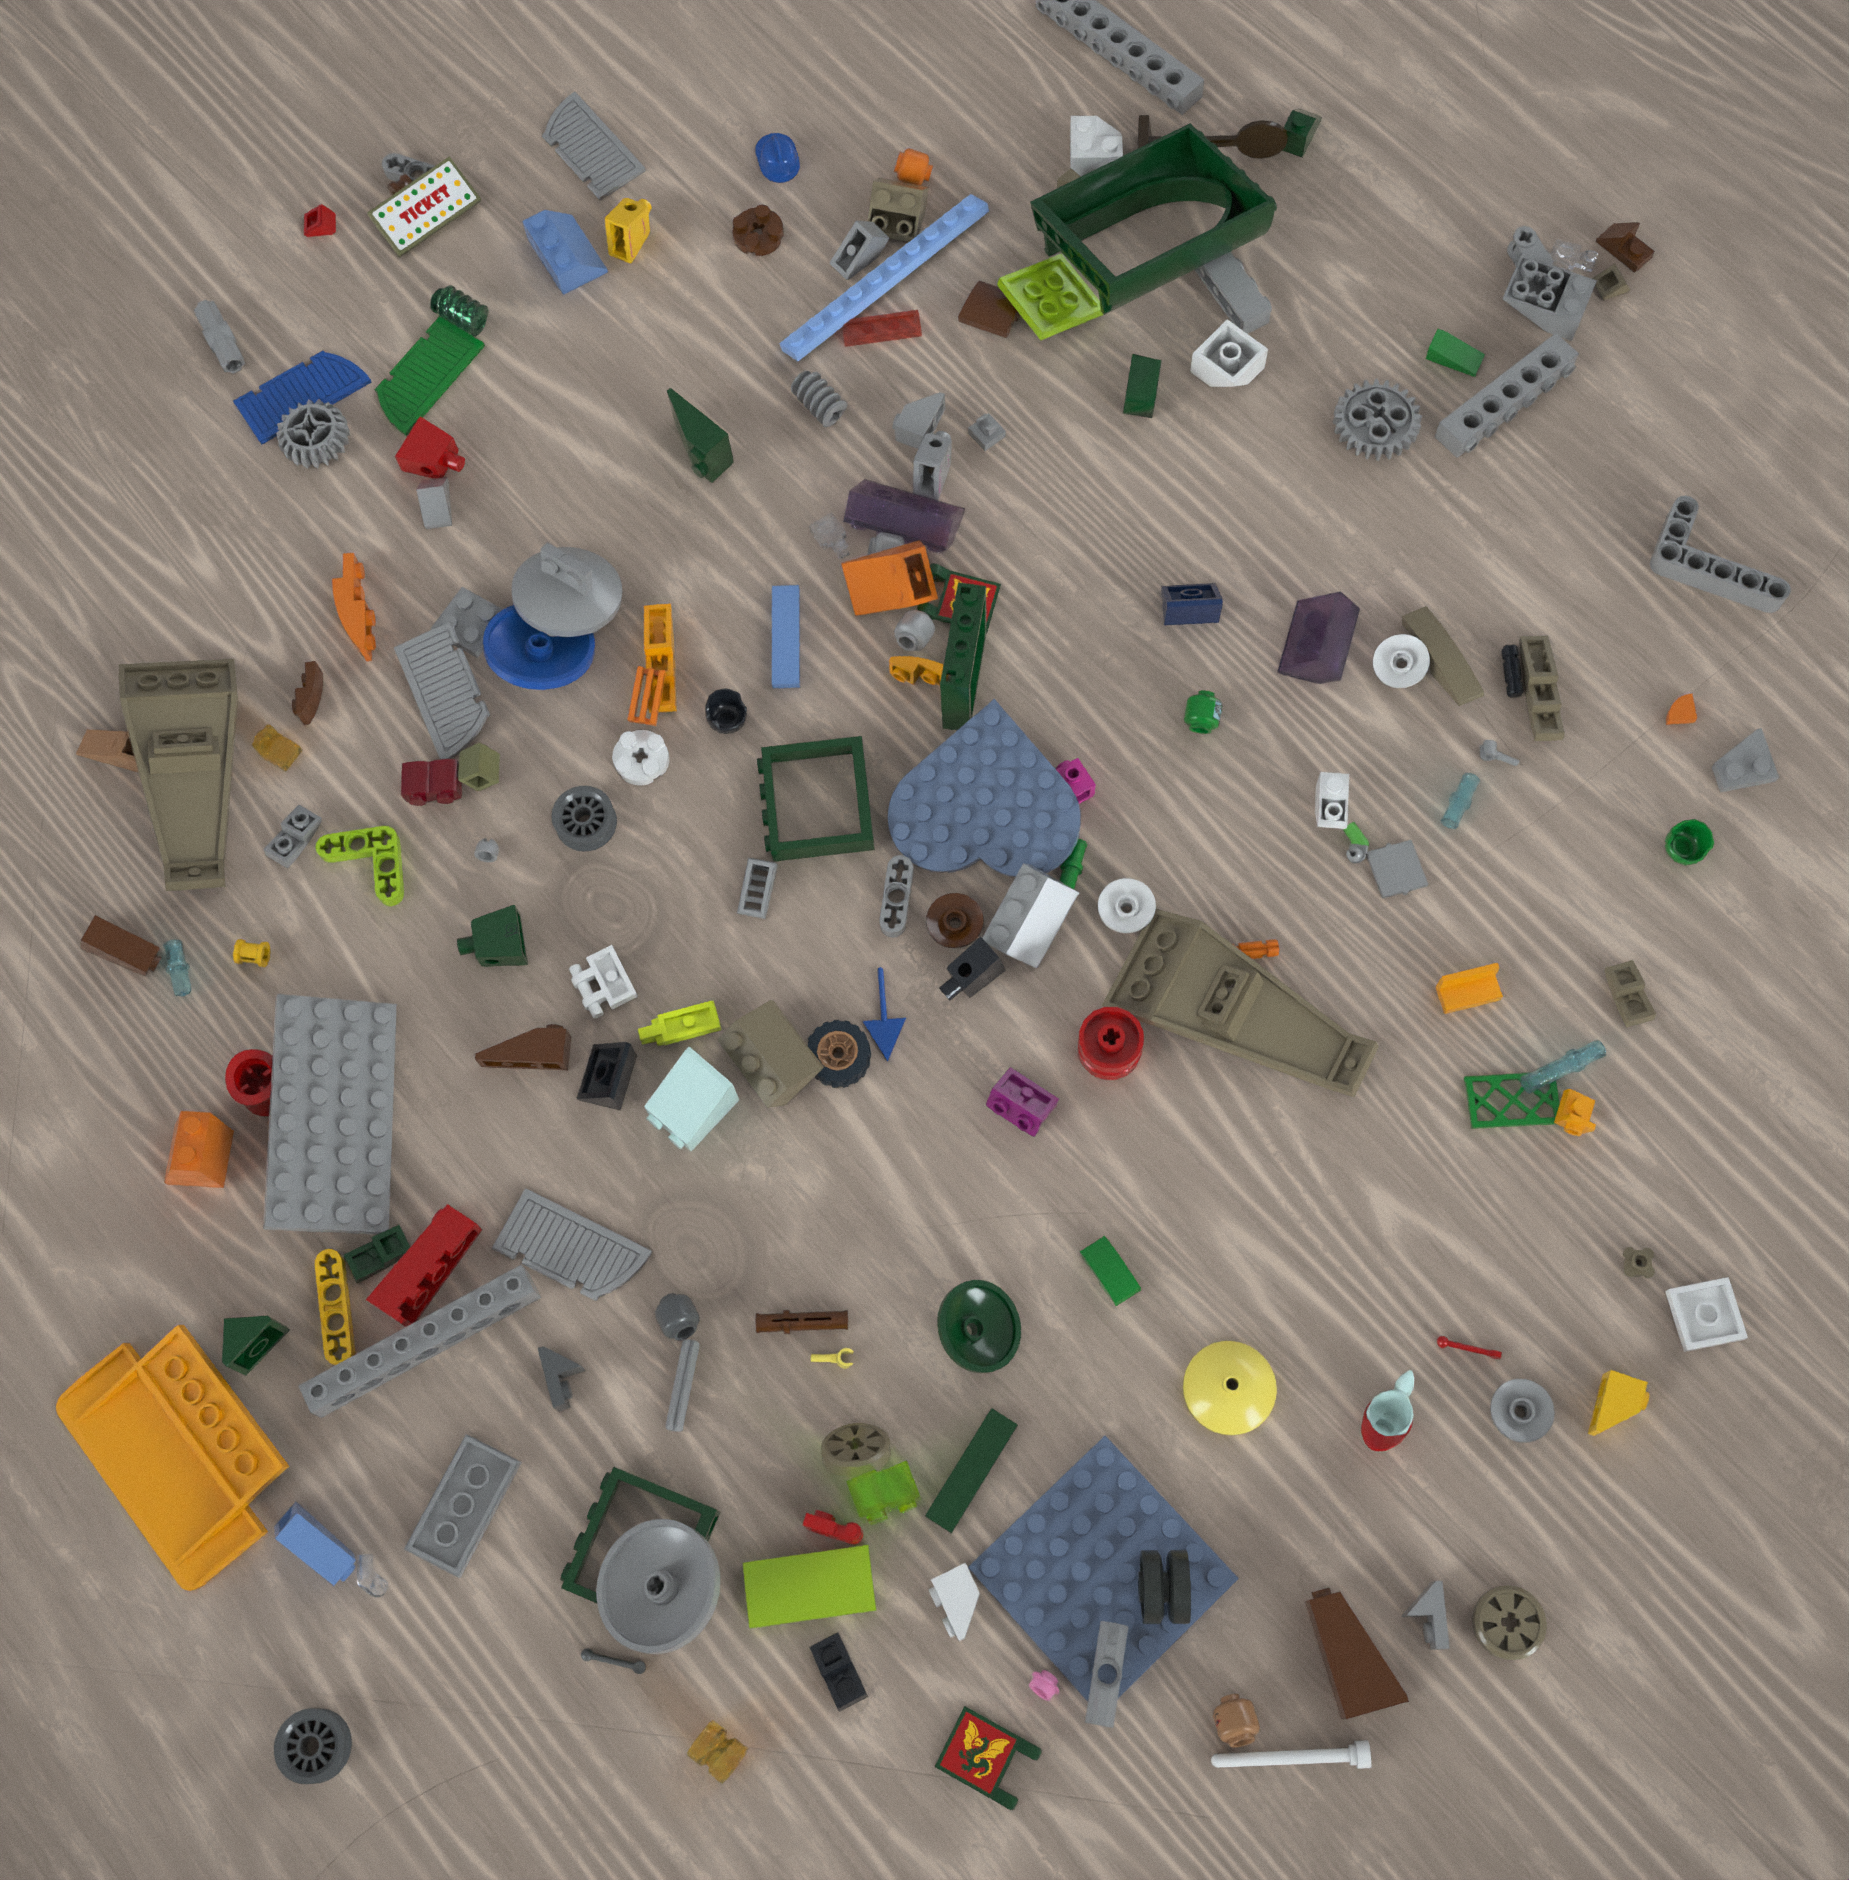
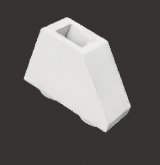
M1320 772L1315 794L1317 827L1347 829L1349 774Z
M966 1563L931 1579L934 1587L928 1589L936 1608L943 1605L948 1616L942 1619L950 1638L956 1635L959 1641L964 1640L980 1595Z

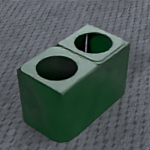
M1132 353L1123 414L1147 418L1153 417L1162 360Z

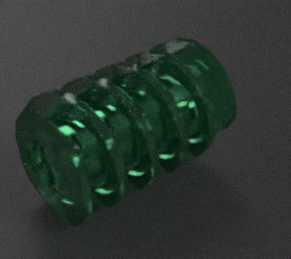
M449 285L444 289L439 288L432 295L430 301L432 312L439 314V316L462 328L467 333H471L472 336L476 337L483 331L488 317V307L484 304L480 305L479 301L476 299L472 300V297L464 295V292L456 290L454 286Z

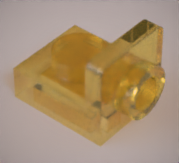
M267 724L263 730L256 734L252 743V747L260 757L285 772L303 751L299 745L279 734L270 724Z

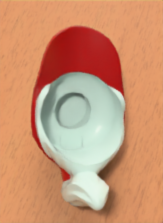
M1409 1370L1402 1374L1395 1382L1394 1390L1384 1391L1376 1395L1367 1405L1362 1418L1361 1433L1365 1444L1371 1450L1378 1452L1389 1450L1400 1444L1410 1432L1414 1417L1413 1408L1409 1400V1396L1414 1388L1413 1371Z

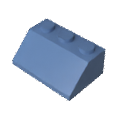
M543 210L522 221L529 243L563 295L608 273L606 266L572 215Z

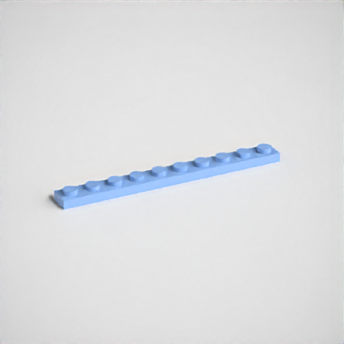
M972 194L964 198L780 342L782 351L796 361L801 360L989 212L988 204Z

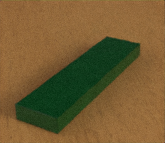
M993 1408L990 1409L927 1511L926 1518L949 1533H953L1018 1427V1424Z

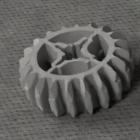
M309 399L306 405L298 402V408H289L290 414L282 415L283 422L277 424L279 431L276 434L281 451L284 452L287 459L292 460L297 466L303 464L307 469L311 464L317 469L320 463L324 462L326 465H329L331 458L338 460L337 453H345L343 445L349 444L347 436L350 435V430L346 418L337 407H333L329 402L324 404L320 399L315 404Z

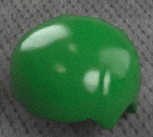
M1697 819L1684 820L1670 829L1665 838L1667 854L1674 862L1685 866L1702 861L1714 846L1712 831L1704 822Z

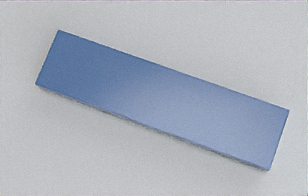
M799 585L772 586V688H800Z

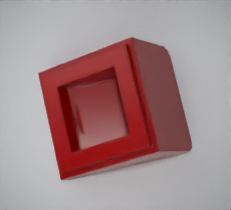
M323 204L304 214V235L306 237L336 233V214Z

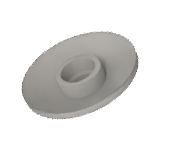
M1527 1379L1507 1381L1495 1391L1491 1400L1490 1411L1495 1426L1505 1437L1513 1441L1522 1443L1536 1441L1546 1435L1553 1424L1555 1411L1552 1399L1547 1391L1534 1381ZM1517 1406L1524 1409L1525 1416L1523 1418L1515 1414Z

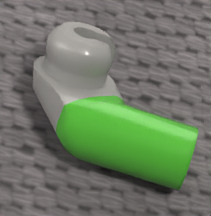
M1352 822L1343 831L1351 841L1346 856L1350 862L1356 864L1366 858L1369 841L1356 823Z

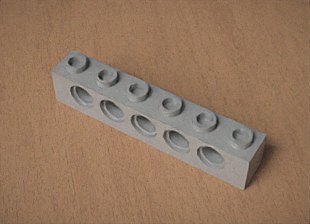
M1555 333L1440 421L1435 438L1456 458L1465 451L1470 453L1482 438L1491 437L1497 431L1500 424L1504 421L1506 423L1510 422L1522 407L1528 408L1531 406L1540 393L1549 392L1561 377L1567 378L1576 368L1574 364L1579 353Z

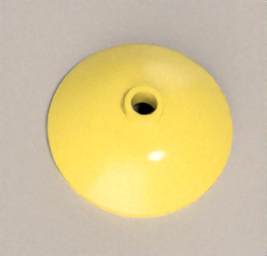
M1221 1341L1204 1347L1192 1358L1185 1371L1183 1394L1190 1413L1202 1426L1212 1432L1232 1436L1250 1432L1266 1420L1275 1404L1277 1386L1270 1364L1257 1350L1240 1342ZM1230 1379L1236 1381L1237 1389H1228L1226 1382Z

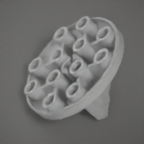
M547 542L541 548V552L528 558L516 571L512 581V600L520 617L533 628L552 637L581 636L599 631V629L607 625L615 617L622 602V583L615 568L601 556L581 548H556Z

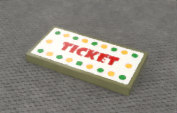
M449 156L367 212V216L400 258L480 203L481 198Z

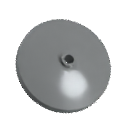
M656 1519L638 1524L625 1532L613 1544L601 1565L597 1580L596 1597L602 1622L609 1633L619 1643L629 1649L647 1654H664L680 1649L695 1639L711 1619L720 1593V1570L712 1547L692 1527L669 1519Z

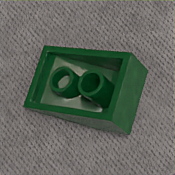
M669 388L667 394L674 422L692 464L691 468L698 477H705L713 483L734 463L728 433L672 388Z

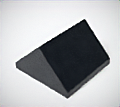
M630 1043L593 1044L577 1100L621 1111L637 1058V1054Z

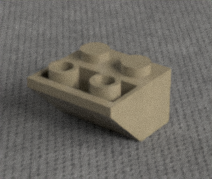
M884 178L874 180L868 221L874 222L890 239L910 242L919 235L925 215L929 187Z

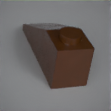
M548 1024L546 1028L532 1029L476 1053L475 1060L481 1067L568 1071L572 1037L563 1026Z

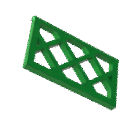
M1555 1071L1464 1077L1471 1129L1555 1124L1554 1121L1560 1104ZM1548 1078L1550 1089L1545 1094L1531 1084L1533 1079ZM1518 1080L1523 1085L1513 1096L1499 1084L1502 1081ZM1473 1082H1487L1492 1087L1483 1097H1480L1473 1090ZM1525 1088H1528L1540 1098L1532 1110L1517 1099ZM1495 1089L1509 1100L1500 1112L1486 1101ZM1545 1102L1553 1108L1554 1117L1540 1118L1535 1112ZM1514 1104L1526 1113L1527 1116L1524 1119L1509 1120L1503 1114ZM1482 1105L1496 1117L1492 1121H1478L1476 1111Z

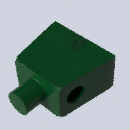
M510 905L473 919L471 921L472 936L457 939L459 954L475 953L476 959L481 966L528 965L521 914L515 905Z

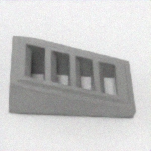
M748 857L737 914L766 919L778 868L777 863ZM754 869L768 871V876L753 874ZM751 881L766 882L765 888L751 885ZM749 891L764 893L762 899L748 896ZM746 902L762 904L761 910L745 907Z

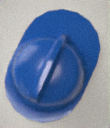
M771 133L763 136L755 146L757 160L761 172L768 180L776 183H785L792 180L798 174L800 161L795 144L790 137L780 133Z

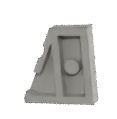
M1762 728L1754 731L1712 766L1720 793L1776 782L1779 778Z

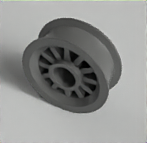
M577 786L565 791L556 800L552 809V824L560 840L567 847L576 851H593L604 846L612 838L617 827L616 812L609 797L600 789L592 786ZM590 815L587 821L579 822L582 816Z
M310 1708L294 1713L281 1725L275 1738L274 1758L277 1767L286 1778L298 1784H317L332 1779L344 1768L350 1757L352 1749L350 1729L340 1715L328 1709ZM332 1732L334 1737L328 1738L327 1736ZM297 1734L300 1738L296 1739L294 1735ZM312 1737H315L319 1742L318 1751L314 1755H311L307 1749V1744ZM335 1742V1748H330V1744ZM292 1744H296V1749L291 1750ZM327 1753L333 1754L331 1759L326 1755ZM298 1754L299 1756L294 1760L292 1755Z

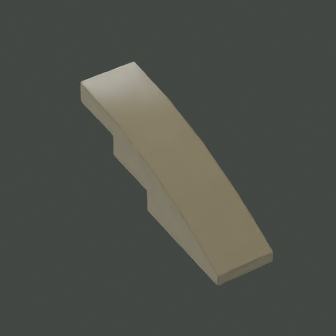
M1427 606L1402 616V625L1412 636L1421 640L1428 649L1430 673L1458 706L1484 696V691L1455 642Z
M1548 635L1521 636L1519 644L1522 674L1534 741L1563 740L1565 731L1560 715L1562 703L1556 684L1558 672Z

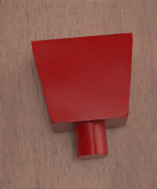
M419 417L395 455L401 471L432 479L443 478L448 469L460 472L465 465V458L457 455L459 449L454 438L422 417Z

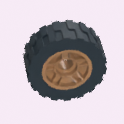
M846 1020L827 1021L822 1026L814 1029V1033L810 1034L808 1038V1047L824 1067L815 1076L822 1084L830 1085L832 1088L849 1087L850 1084L859 1082V1079L865 1076L866 1070L871 1064V1050L867 1036L864 1031L860 1030L859 1026L853 1025L850 1021ZM837 1049H841V1052L844 1053L841 1058L833 1056Z

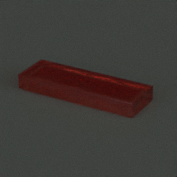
M918 310L853 318L842 327L845 347L922 336Z

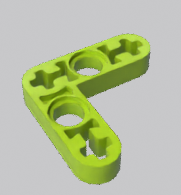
M378 826L323 835L318 839L315 847L316 852L323 861L328 863L373 857L376 896L386 906H395L402 901L404 897L401 844L398 834L392 827ZM385 835H389L391 839L387 841L386 845H383L381 841L384 840ZM355 839H365V845L362 849H351V843ZM332 843L335 847L328 854L325 849H328L329 844ZM393 860L395 861V866L391 871H381V865L384 861ZM386 880H390V884L395 890L391 893V897H387L385 894L388 892Z

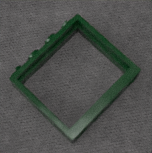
M958 583L940 682L943 729L957 731L973 717L987 634L986 586ZM947 675H951L950 682L946 681Z
M862 736L761 747L762 758H757L759 775L764 774V783L759 784L761 801L766 800L767 809H762L763 825L769 827V835L764 836L766 852L771 851L773 862L875 850ZM852 754L861 833L779 842L772 763Z
M613 1467L611 1473L607 1472L601 1482L600 1490L603 1492L598 1503L594 1502L589 1509L587 1520L590 1522L585 1533L581 1532L576 1539L574 1550L577 1552L572 1563L568 1562L563 1569L560 1578L563 1581L561 1588L597 1603L595 1591L576 1583L620 1481L701 1514L695 1530L708 1542L721 1512Z

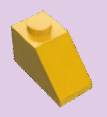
M1613 1370L1602 1374L1588 1434L1595 1436L1640 1413L1641 1410L1644 1411L1649 1401V1392H1646L1648 1382Z

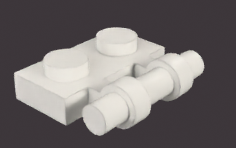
M612 945L586 957L590 968L582 971L579 964L569 968L572 975L571 981L574 987L579 989L583 997L582 1003L585 1009L590 1011L594 1019L604 1014L600 1007L602 1002L607 1000L611 1009H614L638 997ZM597 979L601 990L593 993L589 983Z

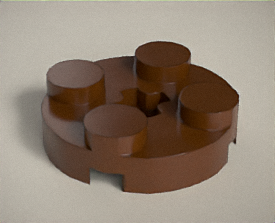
M761 204L755 208L747 209L734 217L732 222L734 242L738 249L746 254L748 251L755 253V256L768 255L780 246L781 239L784 236L781 218L777 213L770 210L767 205ZM755 229H762V234H758L757 232H754V233H752V232H753Z

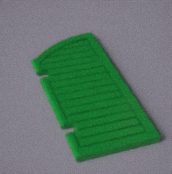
M440 316L426 330L430 337L427 340L420 337L389 372L393 379L388 381L384 378L374 389L378 394L380 405L386 417L405 436L410 433L419 417L423 418L485 347L482 341Z

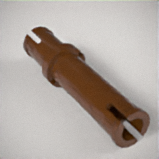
M783 1310V1313H756V1333L784 1332V1335L790 1334V1331L848 1330V1310L790 1313V1310Z

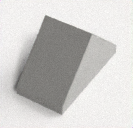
M448 477L422 480L416 491L425 529L452 526Z

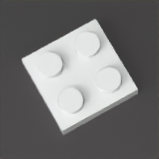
M1729 1277L1665 1291L1684 1352L1748 1338Z

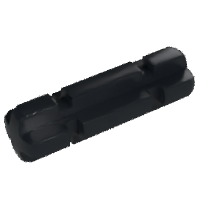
M1515 644L1505 645L1501 652L1502 659L1505 660L1503 667L1505 683L1508 684L1506 691L1508 697L1518 698L1524 692L1523 683L1520 682L1522 675L1520 659L1517 658L1519 656L1518 647Z

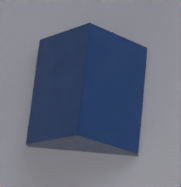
M1216 583L1161 586L1164 626L1219 623L1223 598Z

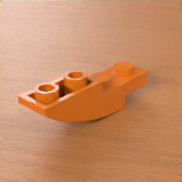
M344 553L343 578H332L335 606L341 623L358 652L366 661H372V650L376 649L372 626L376 625L374 610H370L365 601L364 589L361 586V579L365 578L364 566L362 562H358L354 553Z

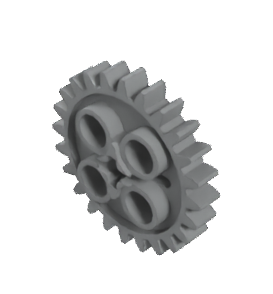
M1375 379L1373 385L1364 380L1362 388L1355 383L1352 391L1346 389L1344 397H1339L1334 411L1333 424L1336 425L1334 432L1335 434H1341L1339 442L1348 441L1347 450L1353 447L1356 448V456L1362 451L1365 452L1366 459H1369L1371 454H1375L1377 461L1380 460L1381 454H1385L1388 460L1391 459L1392 452L1400 456L1402 449L1409 450L1411 442L1415 443L1421 428L1422 415L1418 414L1420 406L1414 405L1416 398H1406L1408 390L1399 392L1398 383L1393 388L1389 387V380H1386L1384 385H1380L1378 379Z

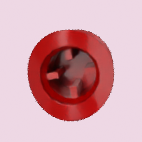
M248 1049L237 1053L230 1060L225 1073L226 1087L230 1096L236 1102L244 1105L250 1112L255 1115L269 1117L273 1055L258 1049Z

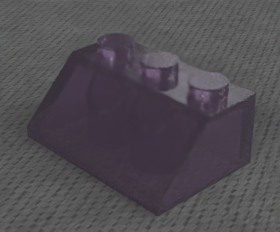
M1341 591L1297 600L1277 672L1281 675L1316 684L1341 681L1360 608Z

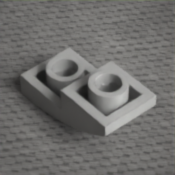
M298 805L280 823L282 830L264 848L265 855L284 867L289 868L314 836L322 822L321 817Z

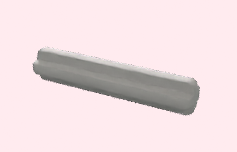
M685 1339L682 1342L665 1425L666 1429L670 1431L681 1432L683 1430L700 1346L695 1340Z

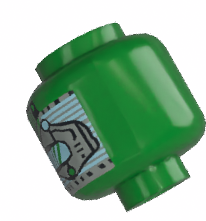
M1206 690L1198 691V694L1192 695L1187 699L1184 722L1192 732L1209 734L1211 730L1219 727L1223 704L1215 697V693Z

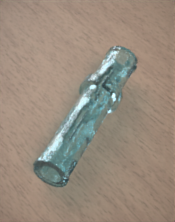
M1594 1040L1579 1049L1573 1048L1567 1051L1565 1056L1521 1076V1085L1527 1093L1531 1094L1539 1088L1574 1071L1580 1072L1584 1070L1586 1065L1605 1057L1606 1049L1599 1040Z

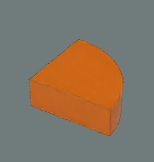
M1693 693L1679 697L1672 704L1666 716V725L1696 722L1697 714Z

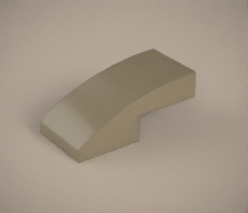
M1631 960L1606 967L1604 970L1606 979L1626 1028L1654 1020L1656 1012L1644 992L1645 982L1634 961Z

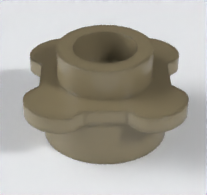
M1627 1247L1623 1251V1256L1625 1257L1624 1273L1630 1278L1634 1276L1651 1278L1655 1274V1269L1652 1267L1654 1252L1650 1248L1634 1250L1632 1247ZM1640 1260L1642 1264L1637 1265L1636 1261Z

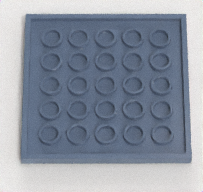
M1106 1436L1093 1446L968 1567L1087 1702L1100 1621L1129 1626L1122 1667V1679L1118 1694L1119 1698L1239 1579ZM1141 1550H1158L1162 1558L1163 1571H1166V1556L1170 1550H1187L1191 1581V1619L1189 1624H1172L1168 1617L1167 1603H1164V1617L1160 1624H1143L1141 1603H1139L1138 1572H1140ZM1108 1664L1101 1665L1098 1670L1099 1680L1105 1684L1112 1683L1116 1677L1115 1669Z

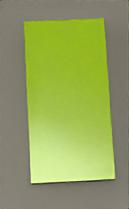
M869 1545L743 1563L750 1629L877 1611Z

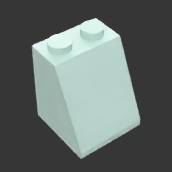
M688 1047L644 1107L649 1114L646 1119L658 1130L662 1127L670 1133L668 1138L679 1149L685 1146L688 1150L692 1151L739 1101L733 1084L691 1047Z

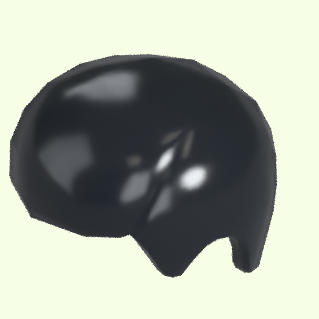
M724 688L715 690L708 696L705 706V717L714 731L729 734L737 732L745 725L747 706L744 705L740 693Z

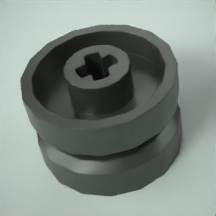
M1158 1550L1140 1551L1138 1597L1139 1603H1141L1143 1624H1160L1164 1617V1603H1167L1168 1617L1172 1624L1190 1623L1191 1581L1187 1550H1170L1166 1556V1571H1163L1162 1558Z

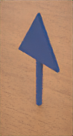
M879 967L878 982L881 1020L863 1021L888 1062L906 1018L887 1019L884 971L882 967Z

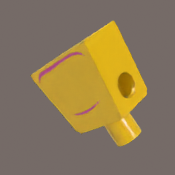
M623 198L605 217L608 253L610 256L630 264L635 259L650 233L649 212L652 210V206L647 200L639 199L635 201L630 198Z

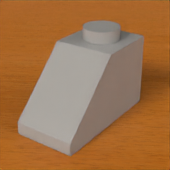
M855 221L830 261V264L846 280H849L878 258L890 238L874 222Z
M939 392L906 404L901 414L897 413L893 421L892 428L895 429V440L919 449L925 434L934 433L945 411V394Z

